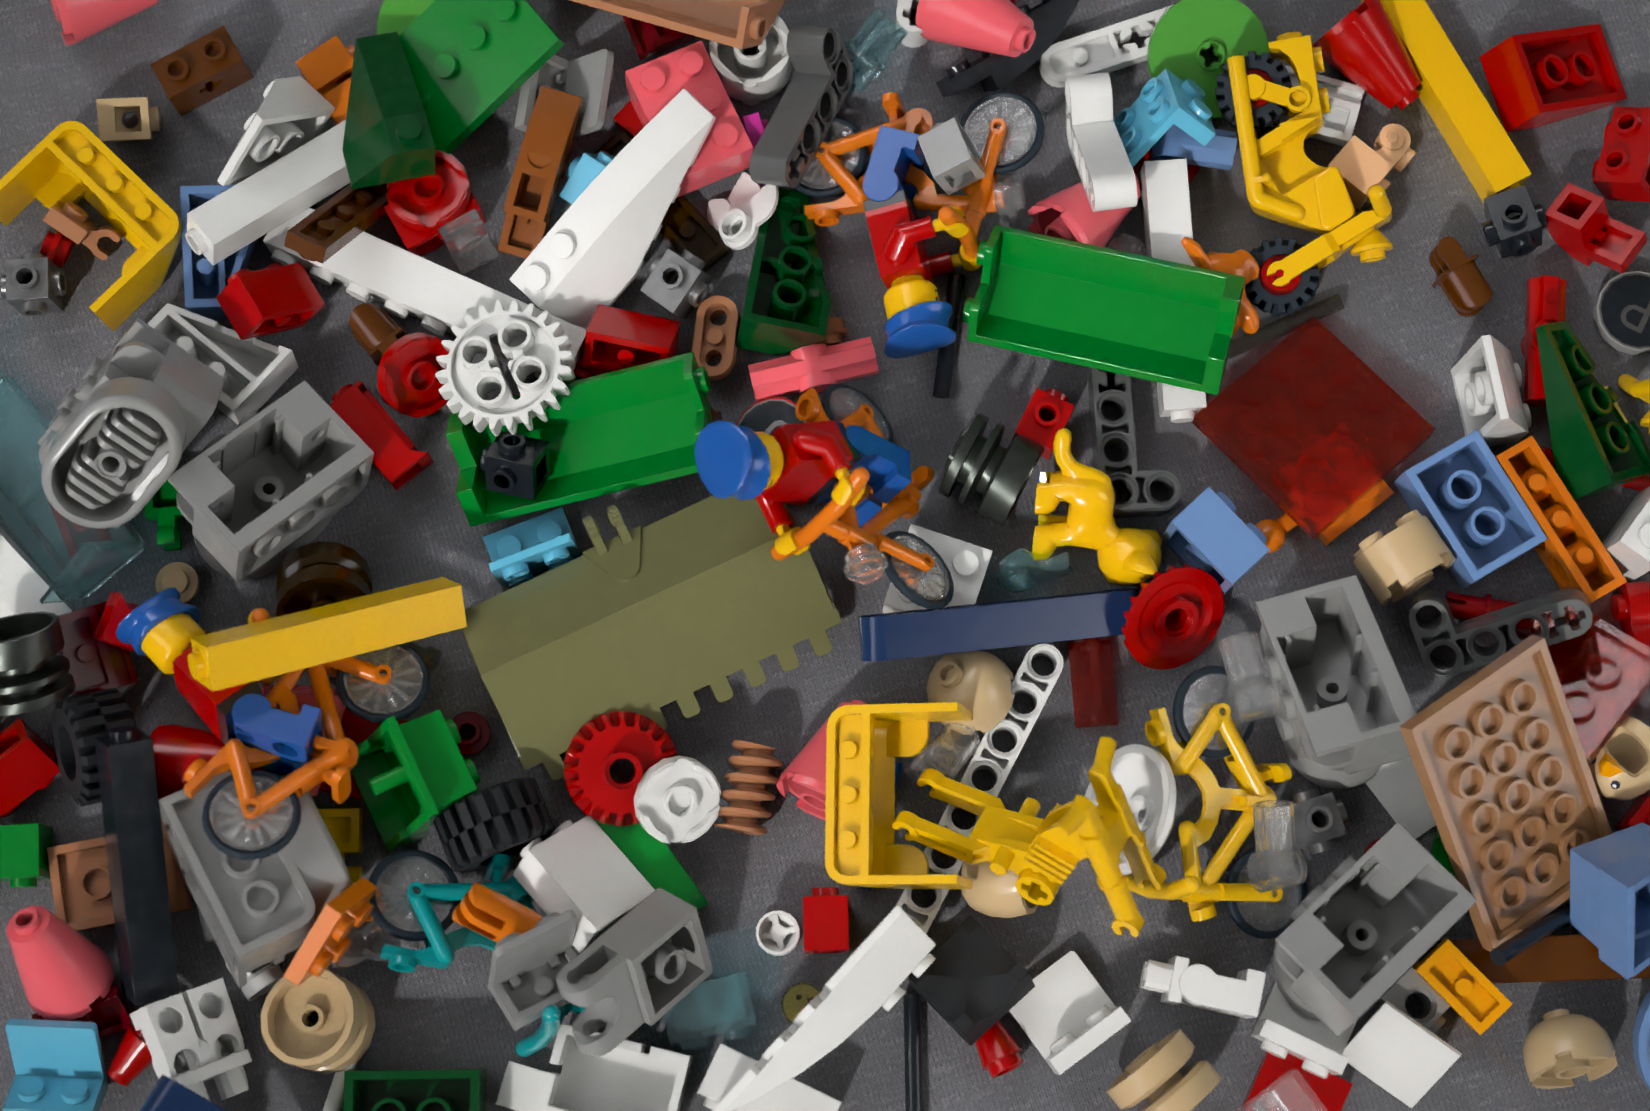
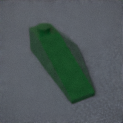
M397 32L356 38L342 148L352 189L436 174L433 137L424 106Z
M778 188L779 200L772 216L759 226L735 346L772 355L783 354L803 346L824 341L831 306L829 289L826 290L823 277L824 266L822 257H819L816 246L813 219H808L804 213V205H810L808 195L783 188Z
M1560 321L1537 327L1536 332L1554 464L1560 479L1573 499L1576 501L1592 497L1649 475L1650 451L1641 431L1633 420L1627 423L1624 421L1613 404L1618 400L1611 387L1605 389L1599 384L1593 375L1595 363L1568 322Z

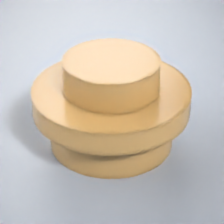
M172 562L165 565L159 571L155 586L157 593L167 588L175 587L180 593V600L183 603H187L197 594L200 582L197 572L190 565L183 562Z

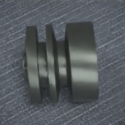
M979 413L972 424L957 439L945 463L943 481L939 488V493L948 498L958 482L964 484L957 502L961 505H964L975 491L982 493L983 497L979 506V514L1004 526L1042 454L1044 445L1019 434L1013 439L1008 448L1000 445L1004 425L998 423L987 439L982 435L989 418Z
M39 611L0 618V716L18 715L40 710L66 699L75 691L74 676L69 673L71 667L69 659L64 655H56L63 650L65 645L59 617L56 614Z

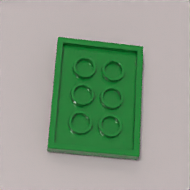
M435 0L399 35L426 112L435 150L451 154L565 45L528 0Z

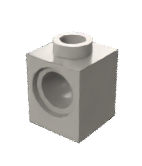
M955 117L946 122L935 124L928 132L917 137L934 180L948 196L986 176L970 136Z
M1410 967L1375 1003L1381 1007L1385 1001H1388L1408 1015L1405 1010V1000L1411 993L1418 995L1423 1002V1011L1419 1017L1412 1019L1434 1034L1445 1023L1446 1019L1442 1014L1450 1005Z

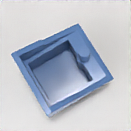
M1643 822L1570 849V924L1599 948V959L1625 979L1634 977L1650 965V826Z

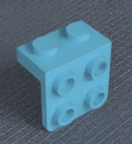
M1165 68L1157 78L1150 79L1144 85L1140 96L1129 108H1124L1117 114L1114 123L1132 168L1173 124L1203 146L1216 135L1210 118L1212 112L1206 106L1203 99L1205 93L1193 80L1187 78L1183 81Z

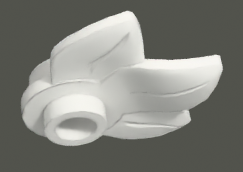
M743 172L727 200L719 198L708 202L707 220L716 231H719L722 241L726 246L733 250H741L754 241L759 226L767 221L776 209L779 200L778 186L766 185L761 188L759 183H755L748 173Z

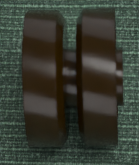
M318 541L298 547L284 558L277 569L276 617L372 594V574L367 561L355 549L338 542Z

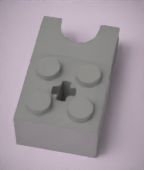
M659 887L561 969L556 977L561 997L574 1005L585 1007L572 1024L574 1039L581 1052L592 1056H603L609 1053L643 1023L650 1026L656 1023L713 973L697 908ZM585 981V983L576 985L578 982ZM606 1023L604 1032L599 1035L590 1036Z

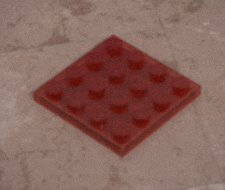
M1314 316L1310 317L1213 399L1206 408L1200 410L1192 421L1217 448L1313 540L1424 444L1435 431L1431 424Z

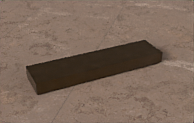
M621 129L593 154L598 155L600 150L616 157L632 139ZM684 195L676 198L675 202L670 204L661 222L663 226L659 233L680 255L686 249L704 261L706 264L702 271L706 273L732 251L731 248L723 243L720 234Z

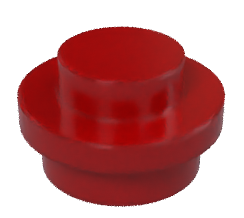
M49 231L42 244L40 254L45 255L55 265L63 268L75 242L58 231L57 233Z

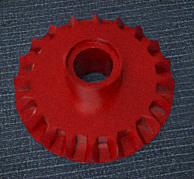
M1184 564L1181 568L1169 565L1165 573L1155 572L1154 578L1150 583H1141L1142 591L1138 596L1130 597L1132 606L1129 610L1123 612L1126 624L1121 627L1126 638L1123 643L1130 651V655L1142 665L1157 670L1179 667L1201 654L1215 637L1224 613L1223 593L1213 576L1200 567L1194 568Z
M617 711L600 715L586 723L576 733L568 747L564 762L567 789L575 804L587 816L603 824L620 827L639 824L640 822L635 815L634 807L637 785L650 767L662 759L677 756L675 746L666 731L644 715L628 711ZM626 758L634 764V773L626 781H617L610 775V766L617 759Z

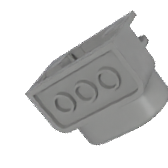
M139 318L136 319L103 361L96 357L90 363L81 377L84 379L77 390L70 388L56 408L59 411L37 442L41 445L39 449V461L42 465L41 480L47 499L54 509L66 519L85 527H112L117 529L120 525L133 519L146 506L175 471L182 452L210 419L217 406L225 380L221 375Z
M304 380L262 411L258 412L255 410L247 414L239 422L237 428L228 435L224 436L221 434L214 437L205 446L201 454L175 471L168 478V482L178 491L176 495L177 508L193 526L192 534L202 558L216 571L232 577L236 582H242L246 579L260 578L275 572L288 554L298 547L312 542L326 528L333 515L352 502L364 490L369 480L374 452Z
M1357 575L1255 603L1262 622L1259 637L1265 654L1263 671L1266 677L1262 678L1263 692L1267 702L1270 703L1287 756L1293 767L1303 777L1327 788H1351L1369 781L1375 776L1382 765L1411 757L1399 726L1415 716L1416 713Z
M226 771L215 776L193 799L185 795L184 789L160 799L159 806L163 837L238 988L247 984L248 972L271 961L276 965L284 961L285 954L300 948L325 905L352 886L353 883L341 853L309 792L299 797L301 821L298 830L289 844L279 852L266 858L241 860L228 856L218 850L209 841L204 831L202 813L207 796L215 785L232 775L231 771ZM274 773V774L277 775V776H279V777H281V778L283 779L284 777H286V776L289 775L290 773H287V774H276V773ZM263 780L254 782L257 796L274 784ZM233 784L217 798L212 811V822L217 835L228 845L241 850H258L274 844L284 835L291 821L292 810L289 804L262 822L258 829L249 830L244 826ZM249 819V822H255L257 819Z
M1397 822L1357 862L1349 856L1332 872L1331 876L1322 885L1317 886L1289 915L1294 922L1275 939L1274 974L1278 988L1286 1001L1295 1010L1306 1017L1322 1021L1338 1037L1368 1010L1478 900Z

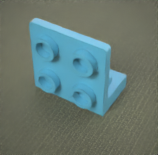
M563 507L483 537L492 561L489 563L490 570L502 587L509 585L510 588H513L533 579V575L548 569L552 570L581 556Z
M8 1019L5 1029L16 1075L4 1103L3 1111H99L108 1088V1079L97 1024L81 1021Z

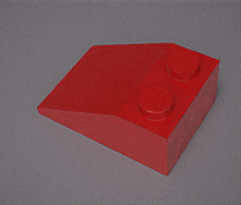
M1600 23L1513 35L1479 57L1506 133L1538 128L1614 105L1627 99Z

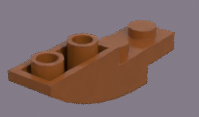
M547 86L541 87L525 132L503 210V212H506L498 251L527 258L546 236L559 183L565 175L584 97Z

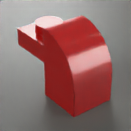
M1567 183L1545 212L1547 228L1554 241L1566 253L1587 266H1590L1595 261L1623 274L1647 243L1645 232L1608 216L1605 198L1571 183Z

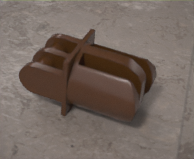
M1447 236L1439 241L1438 245L1429 255L1430 265L1438 276L1432 287L1434 288L1439 285L1458 314L1469 318L1475 316L1483 309L1484 305L1491 300L1493 292L1476 265L1475 260L1479 255L1475 254L1468 258L1458 241L1453 237Z
M362 303L356 306L350 313L349 325L352 335L371 357L376 366L380 364V360L389 346L406 335L403 328L399 327L386 311L378 308L375 304Z

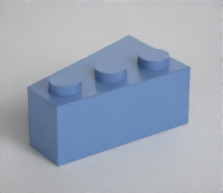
M234 185L180 186L185 309L214 321H229L216 297L228 285L227 280L231 275L248 268L256 240L215 265H212L203 254L197 255L191 249L185 237L187 232V213Z

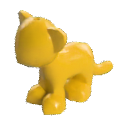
M1065 428L1059 429L1054 437L1053 454L1061 471L1040 472V483H1037L1035 514H1038V526H1035L1033 535L1032 563L1048 559L1059 546H1077L1097 550L1098 568L1109 584L1130 585L1143 583L1152 578L1154 573L1158 572L1161 564L1162 537L1153 529L1117 527L1113 517L1115 492L1110 477L1101 470L1077 462L1071 453V431ZM1060 501L1069 503L1067 515L1050 514L1056 509Z

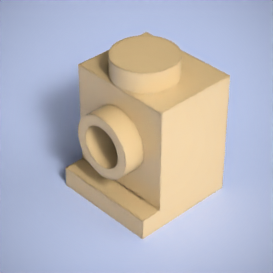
M148 97L96 99L99 139L103 143L154 140L153 131H161L159 106H151V101ZM128 113H135L138 116L139 122L134 128H127L123 123V118Z

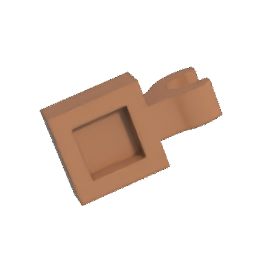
M58 200L50 208L42 221L76 244L82 243L88 247L95 257L106 260L111 253L101 247L100 238L109 237L118 243L123 237L122 234L111 226L94 228V224L87 220L89 217L88 213L81 207L69 201L64 204Z

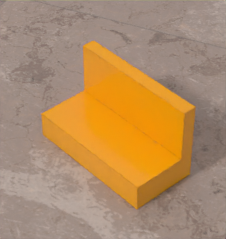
M1444 938L1422 961H1416L1411 966L1450 1005V1008L1479 1035H1482L1512 1005L1447 938Z

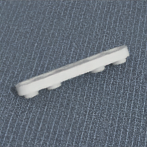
M1171 6L1051 45L1041 57L1040 75L1049 85L1060 88L1065 87L1066 77L1104 72L1110 73L1146 61L1150 37L1145 39L1143 48H1138L1136 43H1125L1130 40L1132 32H1137L1139 37L1150 36L1158 20Z

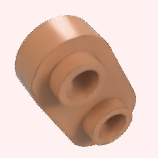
M721 295L711 296L700 304L696 315L692 352L698 367L705 366L711 381L727 377L735 366L737 347L735 346L741 320L740 313L734 302ZM725 315L727 320L723 325H713L715 317ZM713 355L722 356V360L717 366L708 365V360Z

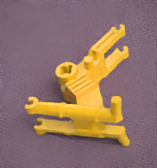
M1107 736L1099 739L1093 766L1087 773L1096 793L1095 799L1099 806L1082 795H1076L1074 801L1064 805L1056 803L1046 818L1042 819L1036 817L1041 805L1033 798H1026L1019 812L1007 810L1000 798L947 778L936 769L927 768L923 770L917 785L920 787L924 785L932 786L929 793L930 797L980 816L971 835L967 837L922 819L909 811L899 812L892 824V827L896 830L900 828L908 830L905 835V839L908 841H916L972 865L984 861L991 862L990 869L997 875L1003 876L1010 869L1018 875L1015 883L1018 893L1027 901L1037 905L1051 904L1059 888L1074 870L1077 863L1082 859L1089 858L1097 876L1098 886L1104 891L1115 916L1112 929L1117 935H1122L1126 927L1130 930V934L1133 937H1138L1144 925V918L1139 913L1127 886L1128 879L1123 876L1119 868L1121 862L1119 856L1122 850L1134 875V882L1140 889H1144L1147 882L1150 881L1153 885L1152 887L1159 891L1167 876L1165 870L1153 862L1146 845V837L1139 829L1122 787L1115 781L1111 767L1117 743L1113 738Z

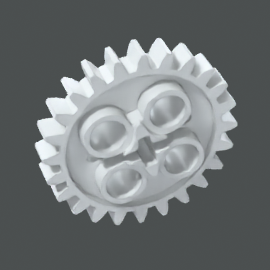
M497 300L494 305V312L488 313L485 307L480 305L479 318L473 319L470 315L464 314L463 317L467 326L462 329L452 325L451 330L456 339L454 341L442 340L441 342L449 354L436 357L439 365L444 368V370L435 373L438 381L441 384H445L439 389V392L445 400H449L446 405L453 414L459 412L458 417L464 425L473 420V426L477 432L481 433L489 424V428L494 436L499 435L502 426H506L511 435H515L519 423H523L529 431H532V418L537 416L542 421L547 422L549 420L545 409L548 406L556 410L561 409L555 398L557 394L563 396L570 395V391L563 381L575 379L572 369L567 367L576 362L572 352L567 351L572 347V344L567 336H562L564 330L560 323H552V318L546 310L538 315V311L532 303L523 312L517 300L512 301L509 310H505L501 302ZM494 336L498 337L501 350L508 360L510 373L519 389L521 396L517 400L513 398L511 387L503 375L504 369L491 343V338ZM527 336L521 345L516 347L510 346L516 337ZM481 352L487 353L481 362L471 363L472 358L476 354ZM541 372V376L537 381L529 384L524 383L529 374ZM496 388L501 389L498 397L493 400H485V396L489 391Z

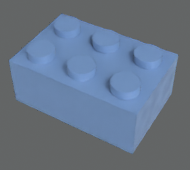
M1478 430L1473 431L1404 471L1394 482L1410 510L1417 509L1422 516L1425 515L1429 518L1456 558V561L1448 569L1462 591L1548 539Z

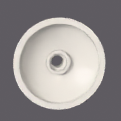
M1131 744L1115 751L1111 771L1116 783L1120 784L1139 829L1146 837V845L1153 859L1163 847L1173 826L1177 807L1176 783L1170 764L1159 751L1145 745ZM1090 782L1085 797L1099 806L1095 799L1096 793ZM1122 850L1119 856L1121 859L1119 868L1123 875L1131 874V868Z

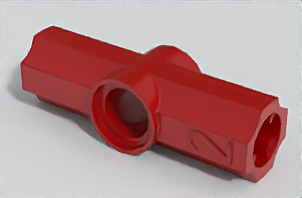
M1543 275L1527 280L1525 336L1522 338L1520 347L1521 353L1525 358L1523 403L1529 404L1531 407L1546 408L1536 328L1543 324L1565 321L1566 280L1560 279L1559 276Z

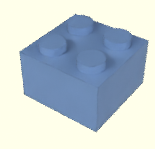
M1208 487L1170 522L1161 537L1163 542L1185 564L1194 568L1200 567L1213 576L1220 585L1224 596L1260 562L1270 549L1265 545L1267 539L1254 524L1249 522L1246 525L1234 513L1236 511L1234 503L1224 493L1220 491L1215 493Z

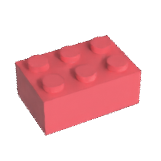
M702 40L625 71L626 92L643 128L683 89L690 92L716 117L692 167L688 168L679 186L681 189L677 198L749 168L753 146Z

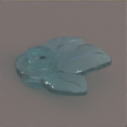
M1020 548L999 562L1000 572L997 574V581L1001 587L1007 588L1010 592L1018 593L1031 589L1033 584L1037 582L1061 579L1071 573L1073 569L1069 566L1068 552L1049 559L1035 561L1030 551Z

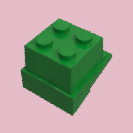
M440 710L398 725L395 716L389 717L364 742L357 745L359 759L357 764L349 771L387 853L425 837L429 827L434 825L433 820L440 812L477 791L475 784L480 782L477 769L470 758L463 759L457 747V744L461 743L459 731L451 718L448 720L444 719Z

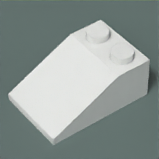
M301 76L274 80L265 89L263 94L265 99L257 112L246 121L244 125L245 132L217 181L222 186L240 183L316 138L335 110V107Z
M1492 335L1481 336L1451 369L1465 436L1478 430L1488 447L1519 442L1529 433L1528 428L1531 427L1530 409L1526 403L1522 404L1519 390L1522 386L1521 369L1518 363H1513L1511 351Z

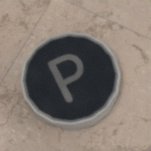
M1643 271L1621 273L1609 280L1595 298L1592 313L1594 322L1596 321L1600 330L1598 333L1607 344L1617 351L1631 355L1650 352V273Z

